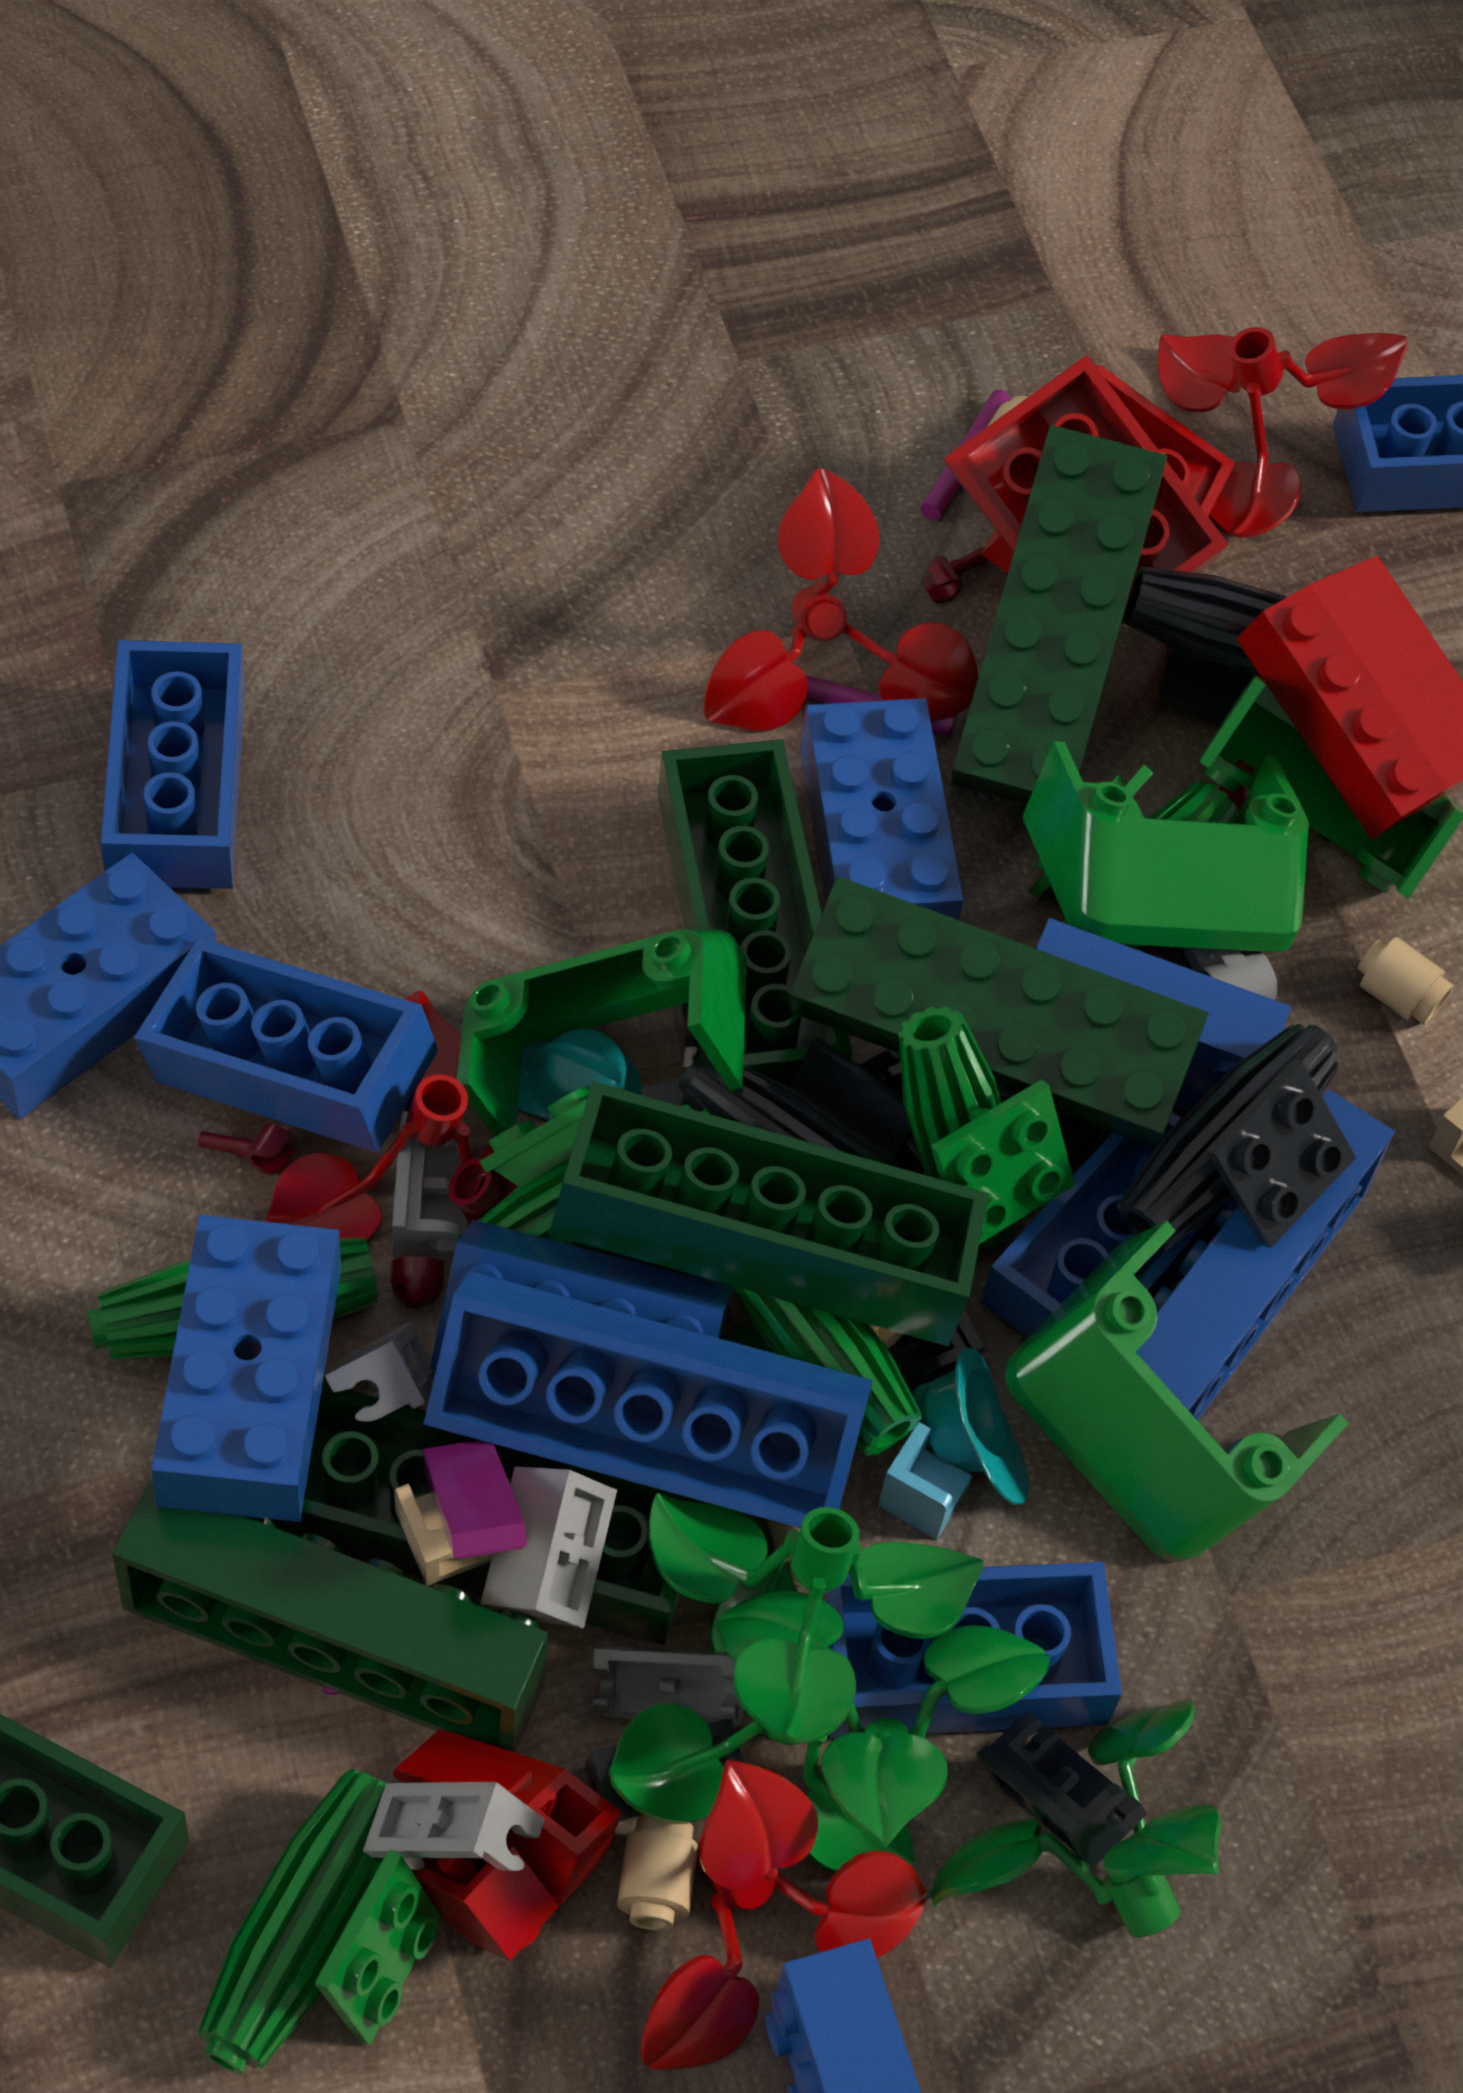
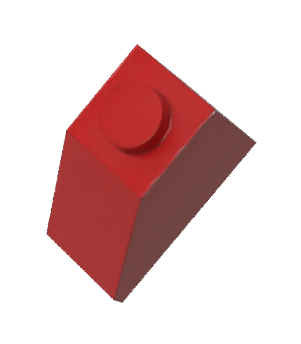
M508 1843L506 1845L512 1855H518L523 1861L524 1867L522 1870L501 1871L483 1858H422L425 1863L424 1868L412 1871L440 1913V1917L471 1944L511 1961L520 1950L530 1945L538 1936L541 1926L559 1907L516 1848Z

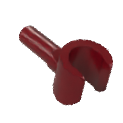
M981 547L951 562L944 556H937L931 560L928 566L930 576L925 577L922 584L933 602H947L960 592L963 583L959 576L988 560L981 555L985 547Z
M267 1124L255 1141L245 1137L237 1138L201 1131L198 1138L199 1147L246 1157L252 1166L266 1175H273L279 1172L295 1152L293 1147L287 1145L291 1139L290 1134L285 1129L274 1124Z

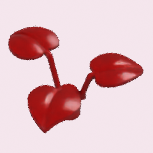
M1247 328L1237 333L1234 337L1220 334L1190 337L1162 334L1158 347V371L1163 389L1169 400L1176 407L1188 412L1212 411L1223 403L1228 391L1238 393L1241 387L1247 391L1250 399L1257 453L1256 464L1247 461L1235 462L1209 514L1214 523L1230 537L1247 538L1257 536L1281 524L1293 512L1299 501L1301 483L1296 468L1289 463L1283 462L1267 464L1268 453L1260 396L1267 395L1278 387L1283 376V370L1286 369L1306 388L1317 386L1318 398L1324 405L1335 409H1357L1375 402L1389 389L1408 347L1406 336L1389 333H1363L1344 335L1326 340L1315 346L1305 358L1307 374L1292 361L1289 351L1284 350L1278 353L1274 336L1265 328Z
M816 468L804 488L786 509L779 525L777 544L782 561L793 573L807 580H816L826 576V579L803 588L794 597L791 613L797 626L791 630L793 640L787 652L781 639L775 633L766 629L743 634L724 650L715 664L706 685L703 703L704 716L713 723L754 731L772 730L785 725L798 714L807 695V678L804 672L796 664L792 663L801 654L804 638L808 636L815 641L826 642L835 639L841 633L847 635L883 661L891 664L882 674L878 685L879 694L884 701L926 698L930 721L946 719L966 710L971 706L979 674L973 651L966 639L958 631L938 622H926L915 625L902 634L897 643L896 654H894L847 622V612L844 605L830 589L837 584L838 573L858 575L870 568L879 547L878 525L868 504L849 483L826 469Z
M417 991L404 1000L422 1005L439 1051L412 1095L406 1123L402 1126L400 1134L369 1175L360 1182L354 1167L339 1156L318 1152L296 1159L284 1169L276 1182L265 1222L339 1230L340 1238H365L367 1242L373 1237L380 1226L382 1211L374 1198L366 1192L376 1186L398 1157V1153L405 1148L410 1140L415 1138L423 1145L440 1146L453 1139L457 1143L461 1165L473 1159L468 1140L471 1129L461 1122L468 1104L467 1092L464 1086L457 1080L461 1035L438 1013L423 991ZM490 1143L485 1146L480 1158L484 1159L494 1153ZM504 1177L508 1186V1196L519 1186ZM461 1209L469 1224L472 1220L478 1221L484 1216H475Z
M727 1760L724 1765L718 1795L704 1824L697 1854V1865L700 1871L717 1891L711 1898L710 1905L718 1915L727 1959L723 1966L712 1956L699 1955L682 1964L671 1974L659 1991L643 2030L640 2056L643 2064L651 2069L685 2068L709 2064L726 2057L737 2049L752 2030L757 2019L759 1995L754 1985L748 1979L737 1976L741 1971L743 1962L731 1914L733 1907L743 1909L757 1908L770 1898L773 1889L776 1888L814 1915L822 1916L814 1934V1944L819 1952L870 1938L876 1958H879L899 1945L909 1935L925 1908L928 1891L923 1886L915 1870L902 1857L891 1852L868 1851L861 1853L844 1863L834 1873L827 1887V1901L815 1899L783 1877L777 1869L789 1867L800 1862L813 1848L818 1833V1816L813 1803L802 1790L783 1776L756 1765Z

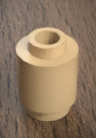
M1398 937L1393 938L1388 944H1385L1380 939L1377 940L1357 967L1364 974L1360 983L1361 988L1405 1020L1410 1021L1412 1018H1415L1423 1025H1426L1435 1016L1454 988L1452 983L1443 978L1445 971Z
M642 1816L636 1820L635 1831L627 1835L617 1906L621 1911L630 1915L629 1921L634 1926L653 1931H665L673 1928L674 1921L683 1920L689 1916L698 1854V1844L692 1839L694 1828L690 1823L672 1824Z

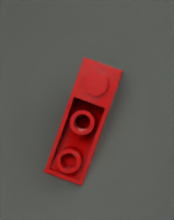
M442 1729L436 1731L398 1765L393 1772V1776L401 1783L497 1782L543 1817L545 1821L539 1838H526L514 1834L513 1830L509 1829L506 1843L516 1848L559 1906L603 1864L622 1814L620 1810L565 1768Z

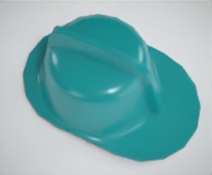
M588 1028L568 1030L555 1038L523 1046L518 1110L542 1119L551 1120L552 1117L546 1107L579 1088L588 1086L590 1089L592 1081L641 1095L642 1084L639 1072L615 1041L604 1033Z
M964 1348L958 1355L954 1371L935 1378L933 1381L921 1384L914 1390L913 1398L922 1415L919 1422L931 1428L926 1446L940 1460L952 1464L962 1471L985 1472L990 1483L1002 1498L1012 1505H1021L1029 1496V1478L1023 1455L1002 1410L991 1371L984 1358L976 1349Z

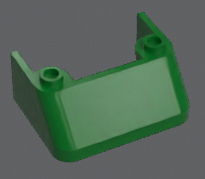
M1258 673L1254 674L1199 760L1201 764L1208 767L1204 774L1227 790L1235 793L1240 784L1251 789L1265 756L1277 757L1308 818L1309 826L1353 854L1363 864L1357 873L1363 879L1385 893H1388L1393 885H1395L1397 891L1408 899L1463 820V811L1460 806L1445 795L1384 834L1371 840L1267 686L1266 681ZM1238 759L1253 767L1255 775L1237 764Z
M1053 741L1022 818L1068 925L1119 944L1266 952H1281L1291 947L1302 925L1309 821L1277 757L1265 756L1239 812L1237 824L1153 819L1143 817L1137 802L1123 786L1113 782H1083L1066 743Z
M679 929L485 981L475 988L465 1004L457 1080L464 1086L469 1104L493 1136L496 1137L517 1124L524 1045L555 1038L568 1030L589 1029L689 1003L688 1028L729 1090L743 1088L746 956L729 932L723 930Z
M1165 1221L1121 1242L1011 1355L1006 1366V1383L1013 1398L1157 1557L1165 1561L1181 1562L1202 1555L1286 1494L1349 1423L1339 1413L1289 1430L1281 1439L1265 1432L1253 1433L1240 1438L1227 1452L1224 1451L1136 1353L1155 1330L1157 1309L1151 1294L1134 1274L1176 1231L1168 1221Z

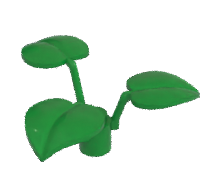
M658 1492L654 1497L649 1518L648 1539L650 1551L659 1573L675 1591L696 1601L713 1604L727 1601L735 1593L739 1582L749 1587L757 1586L792 1555V1571L798 1583L809 1591L797 1646L780 1638L758 1640L741 1652L733 1672V1687L742 1708L778 1739H786L791 1743L813 1742L831 1734L848 1716L856 1695L855 1673L849 1660L837 1651L810 1649L824 1593L840 1586L846 1580L849 1572L855 1598L862 1601L871 1600L873 1617L881 1626L893 1633L909 1638H934L952 1629L960 1620L984 1566L983 1559L942 1547L917 1543L882 1542L862 1550V1546L858 1543L859 1528L854 1519L844 1511L831 1507L816 1508L807 1513L802 1521L800 1531L789 1530L785 1543L767 1559L768 1547L761 1528L749 1517L733 1509L710 1503L681 1501Z
M785 1562L755 1587H749L740 1582L733 1596L727 1601L720 1603L710 1625L709 1639L712 1651H726L721 1634L716 1629V1621L729 1608L743 1600L764 1593L777 1591L798 1592ZM661 1703L641 1711L624 1729L608 1775L615 1791L636 1811L658 1821L672 1824H687L707 1818L714 1805L724 1766L718 1760L719 1758L732 1753L764 1732L772 1740L783 1745L792 1746L800 1743H791L786 1739H778L754 1720L725 1741L712 1746V1735L709 1726L699 1714L676 1703ZM828 1736L820 1740L808 1742L802 1779L811 1790L805 1795L813 1803L817 1811L818 1833L813 1848L807 1856L816 1865L833 1874L856 1855L868 1851L891 1852L902 1857L912 1865L915 1862L907 1824L885 1848L872 1840L837 1805L824 1783L822 1772L820 1771L819 1776L817 1774L821 1744L827 1740Z
M795 1591L764 1593L743 1600L725 1611L716 1621V1629L721 1634L724 1648L730 1658L736 1663L745 1648L764 1638H780L797 1646L809 1594ZM823 1600L821 1601L810 1649L832 1650L828 1646L835 1643L842 1636L844 1631L843 1620L838 1612ZM962 1626L951 1629L932 1641L924 1655L925 1671L937 1682L927 1689L912 1730L908 1731L902 1722L892 1718L877 1719L868 1724L866 1729L862 1728L853 1702L852 1708L845 1719L849 1733L837 1737L826 1747L821 1760L822 1778L837 1805L866 1835L881 1847H887L911 1819L935 1801L946 1785L948 1777L946 1759L934 1744L925 1739L927 1728L938 1701L945 1695H948L950 1702L955 1708L968 1714L989 1713L1006 1708L1022 1699L1042 1681L1049 1669V1654H1046L1038 1645L1024 1638L988 1626Z
M1187 1698L1166 1706L1141 1709L1110 1723L1100 1730L1089 1744L1088 1754L1095 1765H1107L1118 1762V1771L1123 1789L1127 1792V1795L1133 1796L1140 1802L1133 1775V1768L1137 1759L1165 1752L1186 1734L1196 1713L1193 1700ZM1197 1804L1168 1811L1155 1817L1147 1824L1143 1818L1133 1828L1134 1834L1113 1846L1105 1854L1103 1866L1107 1875L1104 1880L1098 1878L1053 1834H1041L1042 1829L1038 1820L1023 1819L1006 1822L973 1836L949 1857L936 1877L931 1891V1901L936 1908L939 1902L947 1897L973 1893L1009 1882L1028 1870L1039 1859L1042 1852H1051L1093 1891L1099 1904L1113 1901L1130 1936L1136 1938L1150 1936L1170 1926L1181 1913V1908L1165 1875L1219 1873L1218 1843L1222 1829L1221 1816L1215 1806Z

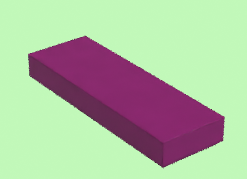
M475 1440L422 1449L425 1474L454 1558L464 1559L522 1549L523 1546H527L525 1523L493 1443Z

